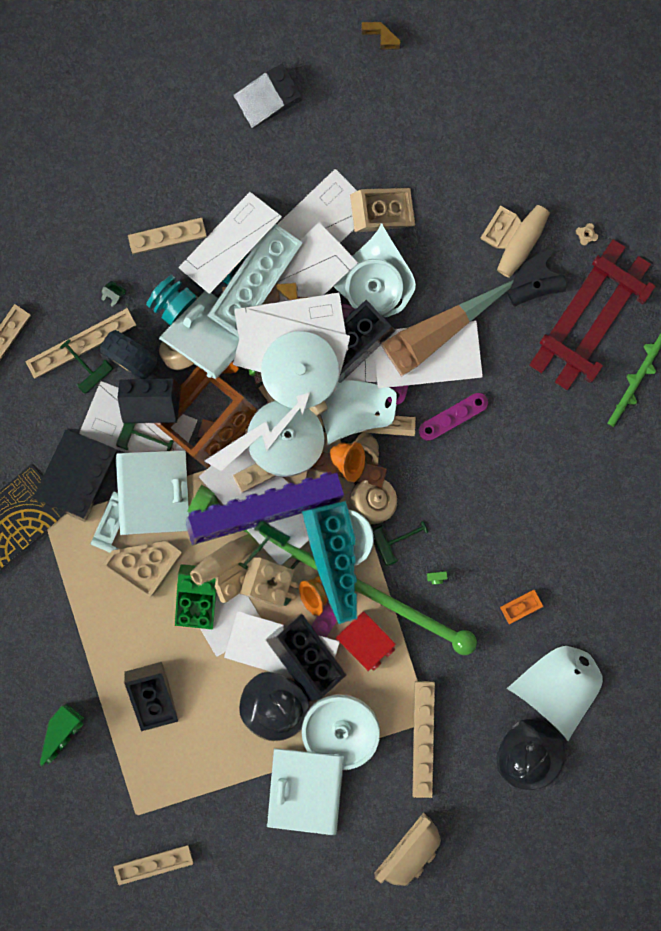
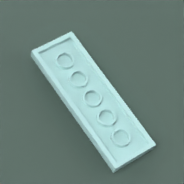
M275 224L251 249L207 316L239 337L234 310L262 305L302 242Z

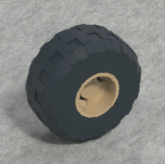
M117 330L109 332L100 346V352L140 379L148 378L157 365V357Z

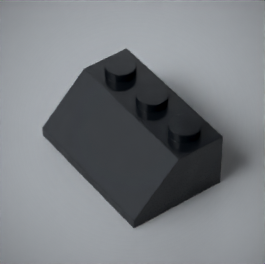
M174 379L119 380L117 399L122 423H177L181 386Z

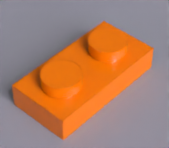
M533 589L501 606L500 609L508 624H511L542 608L543 605Z

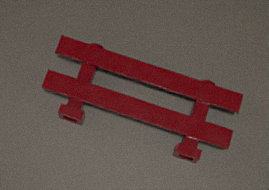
M612 239L602 256L597 255L592 263L594 268L549 336L545 334L539 344L542 346L529 364L530 367L542 374L554 354L567 362L555 380V383L565 390L569 389L579 372L586 375L584 380L589 383L593 382L603 365L597 361L592 364L587 361L632 292L639 296L636 301L643 304L655 288V285L650 282L645 285L640 281L651 265L640 256L636 258L628 272L615 265L625 247ZM606 276L619 283V285L574 352L563 345L562 342Z

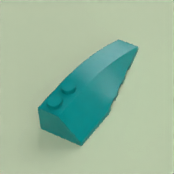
M343 501L303 511L302 514L316 567L338 624L357 619L356 575H354V564L356 563V556H354L355 536L347 503Z

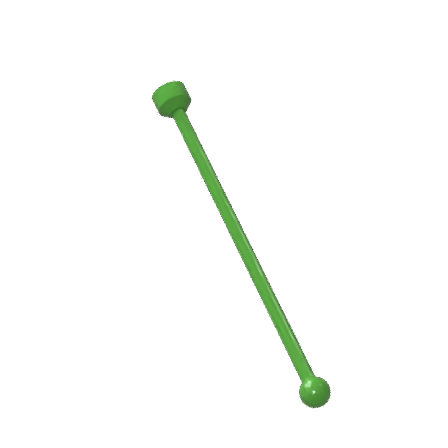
M201 485L187 512L190 513L201 509V512L209 510L208 507L218 504V499L209 488ZM258 531V532H259L262 536H264L265 538L268 537V536H266L265 534H263V533H261L260 531ZM269 540L290 553L291 557L317 570L312 554L289 543L281 547V544L277 541ZM356 578L355 591L452 642L453 649L458 654L469 655L476 649L477 639L472 632L467 630L456 632Z

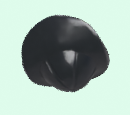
M263 672L253 677L244 687L239 704L240 717L245 726L256 736L268 741H283L296 735L302 729L304 718L310 709L308 696L302 687L290 678L273 672Z
M525 719L517 722L504 737L498 749L497 768L500 775L508 784L523 790H536L549 785L559 775L564 763L565 749L562 739L553 728L542 721Z

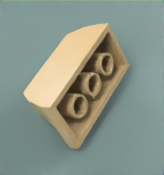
M423 813L375 871V878L380 883L385 880L393 885L407 886L414 877L418 878L424 870L422 867L426 862L430 863L436 855L434 852L439 847L441 839L437 827L426 814Z

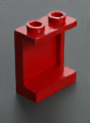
M364 611L336 637L367 671L370 669L376 670L381 665L379 660L384 656L388 658L396 650L394 648L396 644Z

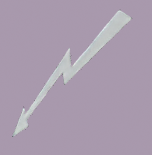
M310 392L296 396L298 403L271 432L267 422H264L206 459L205 462L222 471L261 435L267 451L299 409L303 415Z

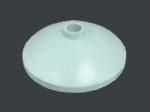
M368 259L352 268L346 279L345 291L347 299L354 309H357L367 300L383 315L391 311L400 301L403 292V282L398 270L389 262L381 259ZM374 281L377 283V285L375 287H371L370 283Z
M348 510L355 536L354 556H356V563L354 566L362 563L371 553L374 535L371 525L364 516L356 511Z

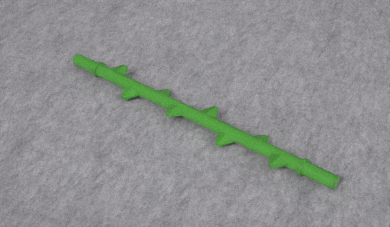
M661 333L654 344L644 345L648 355L637 374L627 375L630 386L619 404L616 405V409L607 423L608 425L615 426L622 412L625 411L627 404L637 403L634 392L644 375L655 374L656 370L652 362L661 348Z

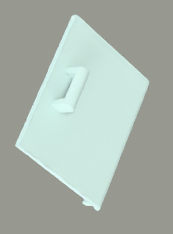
M204 291L160 336V339L208 372L207 376L209 378L213 376L216 379L234 360L239 337L207 316L219 298Z
M185 450L116 454L120 535L187 531L185 523L187 516H189L187 512L189 505Z
M274 748L267 827L336 835L344 756H339L337 753L329 755Z

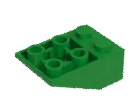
M181 564L177 579L175 626L213 630L217 597L215 588L216 578L198 585L191 577V572L197 566Z
M67 703L62 705L49 720L40 760L41 766L46 763L48 765L52 763L59 755L57 750L59 748L62 750L70 742L71 738L69 736L77 733L84 725L82 723L84 717Z

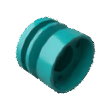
M173 275L167 277L153 290L146 303L150 309L155 306L153 311L156 314L164 309L165 311L161 318L170 326L197 298L188 288L178 292L182 283L178 281L174 284L176 278Z

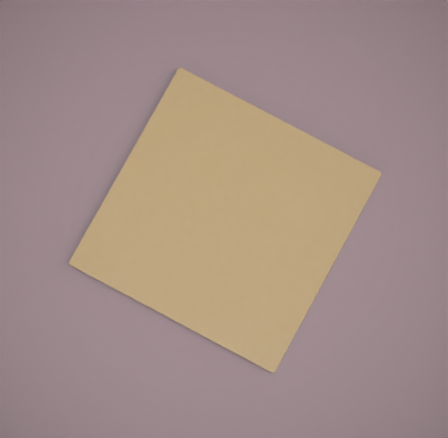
M324 432L322 451L330 453L331 448L341 443V440L338 439L328 444L327 434ZM309 469L307 470L306 478H320L323 472ZM206 470L187 476L189 506L200 486L207 487L199 478ZM339 477L344 493L340 502L346 501L348 510H352L350 495L355 484ZM218 499V504L223 506L224 504ZM109 501L94 505L86 522L66 514L47 529L133 808L137 815L272 773L274 748L308 752L303 743L302 729L296 735L286 740L268 741L253 734L240 717L239 704L244 687L256 675L270 671L224 658L226 652L216 657L200 628L175 626L177 579L180 565L198 566L207 556L228 542L245 536L248 533L241 531L192 546L188 531L120 535L119 527L111 544L119 549L167 541L182 551L148 600L102 568L101 565L110 553L90 544ZM308 540L301 549L313 555ZM258 542L257 547L241 563H244L249 558V556L259 547L260 544ZM373 543L369 556L362 563L354 566V575L362 582L390 596ZM263 547L254 556L278 564ZM290 557L281 566L290 568L297 559ZM299 562L293 569L294 573L291 581L300 584L301 581H308L309 579L319 577V573L314 568ZM290 586L287 593H292L297 597L296 600H291L287 606H274L249 597L260 618L284 625L302 613L309 624L312 625L317 617L312 615L304 606L299 589H294ZM355 591L357 594V616L364 611L396 644L394 646L396 650L388 658L384 656L379 660L381 665L376 670L370 669L367 671L339 642L335 660L346 673V676L323 698L331 695H348L366 703L377 717L380 727L379 738L414 727V693L417 678L396 612ZM337 621L327 638L338 641L336 637L352 621L338 624ZM162 662L169 682L178 722L141 731L124 684L125 671ZM321 699L309 701L310 708Z

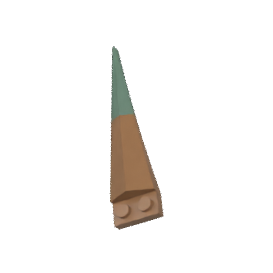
M514 280L400 331L384 341L381 346L401 377L418 367L509 290Z

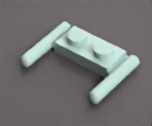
M116 492L112 493L90 543L109 553L112 550L119 549L111 545L120 527L118 493Z

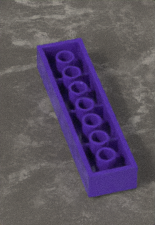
M326 472L317 479H313V477L303 479L300 484L288 483L282 489L276 490V488H271L264 491L265 494L262 495L254 493L246 496V499L241 501L233 499L228 501L227 505L220 506V504L208 507L209 510L201 512V509L192 511L187 516L185 523L191 544L193 546L256 527L261 521L271 523L302 514L306 510L339 503L344 493L338 474Z

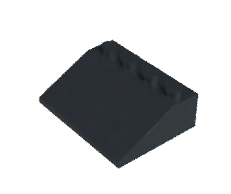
M65 430L33 499L86 522L116 459L117 449Z

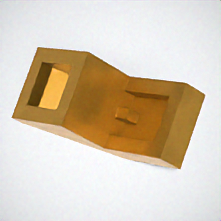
M362 22V35H381V49H400V40L381 22Z
M296 283L277 284L278 291L289 301L302 299L298 298Z

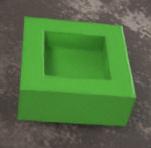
M447 572L426 573L427 581H432V585L443 584V580L447 579Z

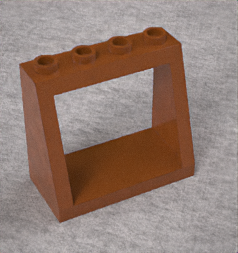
M198 366L187 380L181 384L178 419L210 381L229 396L233 402L194 447L171 428L174 423L154 424L208 469L211 465L205 462V460L239 439L245 433V429L249 427L253 416L258 410L221 378L217 377L214 379L213 376L209 378L207 376L208 372Z

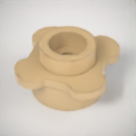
M588 223L586 227H579L576 230L582 245H587L589 242L598 239V235L593 230L594 225Z

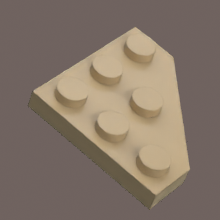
M167 541L116 549L110 552L101 567L149 600L182 551Z

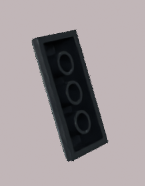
M367 300L344 320L346 335L350 336L339 383L347 378L396 331Z
M302 613L285 623L265 639L296 683L305 691L309 701L322 699L346 676V673Z

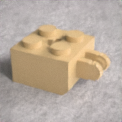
M253 557L249 563L240 594L274 606L283 607L285 598L296 600L297 597L292 593H287L289 586L299 589L300 584L291 581L294 573L293 569L262 558Z

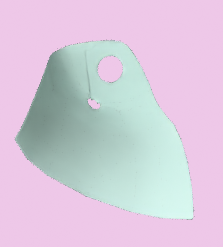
M381 223L374 236L352 257L358 263L368 259H381L389 262L398 270L403 282L402 304L398 308H393L391 311L383 314L382 316L385 318L397 314L404 309L415 291L416 283L412 272ZM350 271L333 286L345 298H347L345 284ZM374 281L370 283L371 287H375L377 285V283Z
M348 380L341 383L338 382L336 391H332L329 397L325 399L328 409L321 414L328 444L357 432L390 425L395 417L396 392L389 387L378 388L377 384ZM388 397H391V406L386 408L385 401ZM379 411L380 416H376L375 413Z
M562 646L541 658L507 689L535 708L569 741L600 691L602 674L589 653L570 646ZM579 657L587 658L589 666L582 665ZM575 668L578 669L581 673L575 674Z

